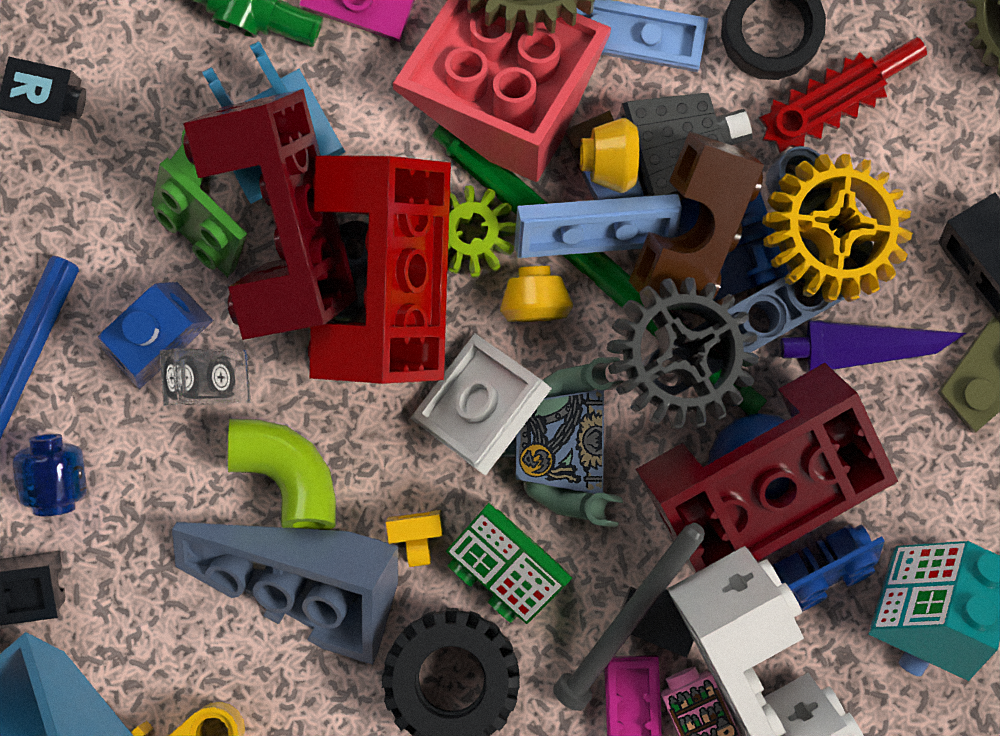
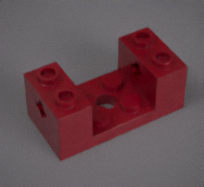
M304 89L225 106L183 123L186 132L183 138L184 151L189 162L195 165L198 178L257 165L261 166L260 191L263 200L268 206H271L277 227L274 232V242L281 260L266 262L228 286L230 293L228 296L229 315L233 323L239 326L242 340L324 325L354 302L358 297L336 213L314 212V189L312 184L315 175L316 156L321 155Z
M826 363L819 365L778 389L791 416L790 419L705 467H702L684 443H681L635 469L673 542L686 525L697 523L704 529V540L686 562L694 574L744 546L759 561L899 482L858 393ZM780 477L789 478L788 489L782 496L776 499L765 498V491L770 482Z

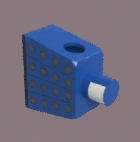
M178 282L155 283L105 328L98 336L102 350L140 390L214 320Z

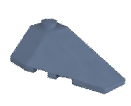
M177 522L174 525L172 536L176 568L230 598L239 597L245 591L254 596L259 604L267 609L264 617L280 624L284 615L287 614L313 629L307 639L309 642L324 650L373 665L379 652L398 585V546L350 531Z

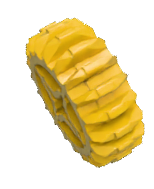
M822 154L817 157L814 167L809 162L803 161L795 167L796 176L786 174L779 180L778 183L783 192H773L767 199L769 205L776 211L763 216L762 223L769 228L776 229L777 232L764 238L763 245L769 248L779 246L781 251L780 254L771 260V266L777 268L787 263L792 270L786 274L785 283L791 285L802 277L805 279L803 295L807 297L814 295L820 286L822 287L824 301L830 303L837 300L840 292L847 302L858 299L861 290L867 295H871L880 289L879 280L888 282L896 276V271L892 264H900L906 260L908 254L897 244L906 243L911 240L913 233L908 229L899 227V223L910 218L911 211L905 208L896 209L894 202L903 196V190L894 189L888 193L883 187L888 182L889 172L883 171L875 178L869 175L871 160L864 159L855 169H853L850 154L840 155L835 164H833L828 154ZM819 188H831V195L825 200L823 211H812L808 215L799 214L800 206L808 192ZM855 197L864 204L871 218L859 212ZM834 218L840 221L837 227L843 225L845 232H847L840 238L834 235L837 229L831 231L828 222ZM801 237L809 239L816 244L819 250V261L807 250ZM865 241L874 242L872 252L863 266L857 269L843 270L844 259L850 256L852 244L861 245Z

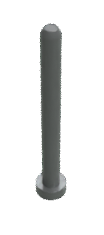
M691 523L683 528L573 674L565 673L561 675L553 687L554 694L564 706L575 711H581L590 702L593 696L590 688L704 540V529L699 524Z

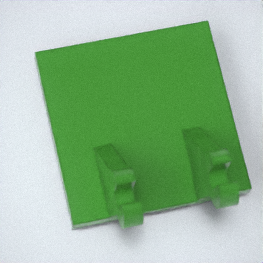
M184 129L181 137L182 145L171 159L167 157L159 165L152 200L153 211L158 221L172 233L179 231L193 244L192 250L206 267L212 270L218 268L228 278L236 270L247 232L200 189L203 177L198 178L195 165L189 162L185 154L183 138L186 132Z

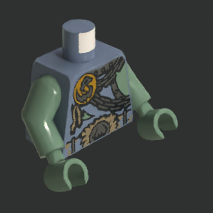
M600 357L594 359L590 364L557 370L542 379L552 389L500 458H516V480L523 481V488L529 497L555 514L589 520L595 525L612 528L617 527L619 522L607 520L604 514L605 506L610 501L623 503V499L618 495L603 493L604 390L616 389L624 381L609 382L605 375L607 366L610 363L620 361L618 357Z

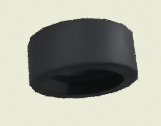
M731 0L722 18L721 39L727 56L741 71L757 79L780 80L797 74L813 59L825 36L826 14L821 0H788L796 6L802 15L804 36L799 46L790 54L778 58L765 57L754 52L743 36L742 18L747 8L756 0Z

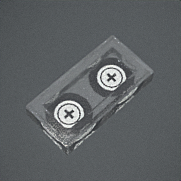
M160 350L163 406L251 403L247 350Z

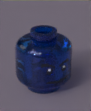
M43 434L29 438L30 447L17 452L12 463L18 502L25 507L32 508V514L35 516H56L74 511L76 509L75 503L83 499L87 491L82 449L71 443H63L61 434Z

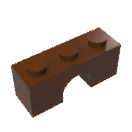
M689 131L669 182L684 197L699 202V216L692 229L678 237L669 238L648 232L629 279V282L639 294L643 288L650 286L660 296V283L668 278L672 279L679 293L682 281L690 277L695 279L696 295L700 294V291L706 284L713 283L716 285L714 298L716 297L721 284V268L728 252H732L739 243L742 233L741 220L748 203L753 202L761 190L763 183L762 170L764 167L762 162L747 150Z

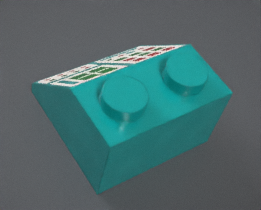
M970 541L896 546L890 557L868 635L970 681L995 654L1000 643V555Z

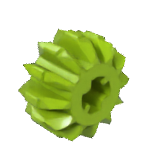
M468 185L464 189L465 203L459 204L456 196L450 192L451 212L449 213L448 255L452 252L455 255L450 262L449 271L457 274L461 270L464 259L470 260L469 270L471 277L478 278L480 276L478 260L485 258L489 268L494 272L500 269L499 260L493 253L494 249L504 255L511 256L513 254L514 246L499 238V236L515 235L516 223H498L510 214L511 206L509 203H504L491 210L490 207L495 199V191L487 189L481 203L475 202L474 187ZM474 219L483 222L481 224V231L487 232L483 240L474 238L470 244L461 241L464 239L463 231H458L461 223L470 226Z

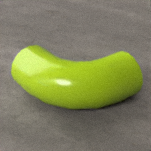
M229 419L228 472L263 474L276 482L280 488L282 498L281 526L283 528L333 529L336 526V497L331 471L313 443L286 425L257 419Z

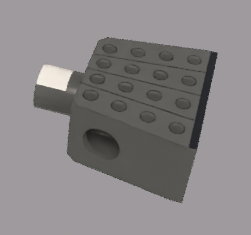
M709 93L628 101L622 103L619 112L621 118H627L638 128V177L644 196L681 194L669 180L689 131L729 145L749 141L753 138L750 121L745 109L716 116Z

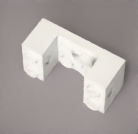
M746 546L667 588L744 736H864L853 716L849 712L845 713L832 688L828 686L821 690L809 673L763 697L761 692L764 688L752 667L804 639L794 617L802 614L800 605L788 585L781 583L767 559L758 563Z

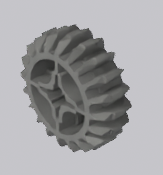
M690 277L682 281L680 292L678 293L675 283L672 279L668 278L660 283V296L650 286L640 291V298L644 306L633 300H629L623 306L625 313L633 322L619 318L613 322L612 329L626 337V339L612 340L607 344V351L623 354V360L612 363L608 369L610 374H619L626 371L629 380L621 383L616 390L619 395L626 394L633 389L638 392L639 396L632 401L630 406L634 412L642 410L650 402L653 404L649 414L650 422L654 424L660 423L665 417L667 410H669L671 428H682L686 421L687 413L692 425L698 428L706 424V410L715 420H719L726 416V408L723 401L732 406H737L743 401L741 393L734 385L749 387L754 382V378L749 373L741 370V367L758 364L759 356L754 353L744 352L743 347L757 341V335L755 332H748L742 335L738 326L749 319L747 312L738 313L733 317L728 313L727 310L735 302L734 296L728 294L716 303L713 301L716 294V285L713 283L706 284L700 291V294L696 295L695 279ZM668 310L690 311L708 321L711 327L700 332L691 331L681 323L679 318L673 319ZM652 319L658 328L654 334L659 342V353L651 363L644 366L641 358V341L646 326ZM674 340L679 346L686 344L690 346L699 340L703 341L701 346L692 350L694 355L687 358L692 361L691 365L687 360H683L678 363L675 361L665 367L662 366L665 360L673 356L672 351L679 348L673 344ZM721 341L724 355L723 368L717 382L713 386L709 380L712 373L707 364V354L711 347ZM665 374L675 375L684 382L687 388L692 386L698 397L681 398L671 395L660 389L653 381Z

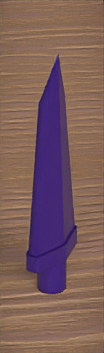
M808 320L807 337L781 338L780 348L782 359L808 358V372L823 363H826L831 369L835 370L937 354L967 333Z

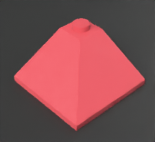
M447 0L394 80L393 90L489 162L538 182L562 142L565 130L572 120L610 36L611 27L577 13L576 25L570 26L562 17L557 18L555 33L552 34L547 30L543 22L536 23L533 36H528L524 22H517L511 33H506L505 18L499 16L495 22L488 26L485 24L486 9L484 7L470 14L467 11V0Z

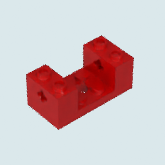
M316 156L315 175L312 184L314 189V212L369 215V230L365 240L368 252L367 286L364 292L366 322L326 323L311 327L308 344V357L310 360L309 379L377 384L444 380L451 162L396 156Z

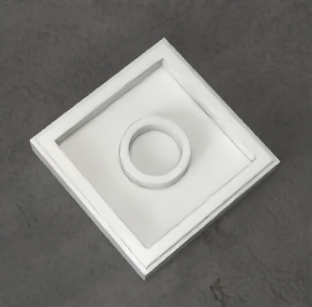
M474 333L445 371L444 380H439L410 419L486 476L552 388Z

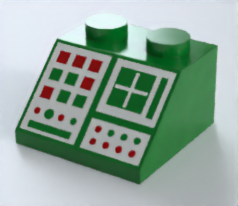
M491 502L482 509L446 550L453 558L447 566L468 586L472 587L478 580L494 594L487 602L510 623L519 617L528 624L572 579L568 571Z

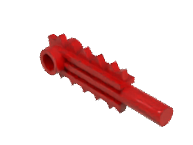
M916 37L875 62L872 57L867 59L861 52L856 55L854 60L845 57L841 73L829 68L825 69L824 84L809 78L807 80L806 94L790 89L788 105L773 99L770 113L759 117V120L766 127L762 140L775 142L779 153H782L790 146L793 148L804 146L805 135L821 140L823 124L838 130L840 128L841 114L856 119L858 117L859 103L874 109L876 99L887 98L884 88L888 84L886 79L927 56L926 46L920 38Z

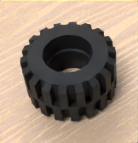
M447 608L445 611H432L424 614L423 617L413 621L402 631L387 654L384 662V673L382 674V688L385 691L384 702L387 711H392L395 717L394 723L401 731L405 729L412 736H490L496 730L500 731L504 727L511 711H514L517 703L520 675L518 660L508 637L506 638L495 623L487 621L481 617V614L473 611L464 612L459 611V608ZM454 646L469 651L477 658L483 669L484 685L479 697L470 706L461 710L450 711L434 706L425 698L420 687L419 674L423 662L432 652L443 647Z

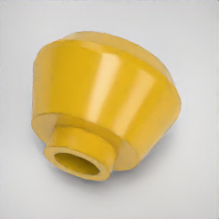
M620 118L593 128L591 138L581 139L580 170L590 172L591 182L618 193H625L636 185L639 168V134L635 124L627 118Z
M550 266L518 268L519 277L508 280L500 306V312L508 322L559 320L567 318L573 309V302L562 277L551 275Z

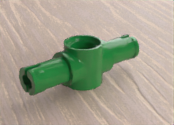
M191 0L206 6V12L213 14L211 20L214 23L228 30L230 25L246 30L244 35L251 38H256L258 32L267 35L269 31L314 47L324 20L321 16L292 6L282 0Z

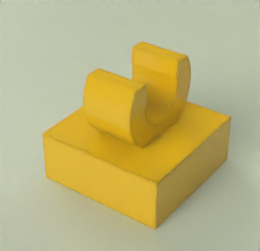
M441 510L388 517L385 522L388 544L406 542L409 567L431 564L428 538L443 536Z

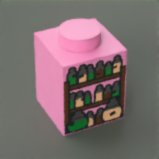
M693 666L677 672L666 679L669 688L660 691V696L678 736L740 735L716 681L708 670L698 674L696 667Z

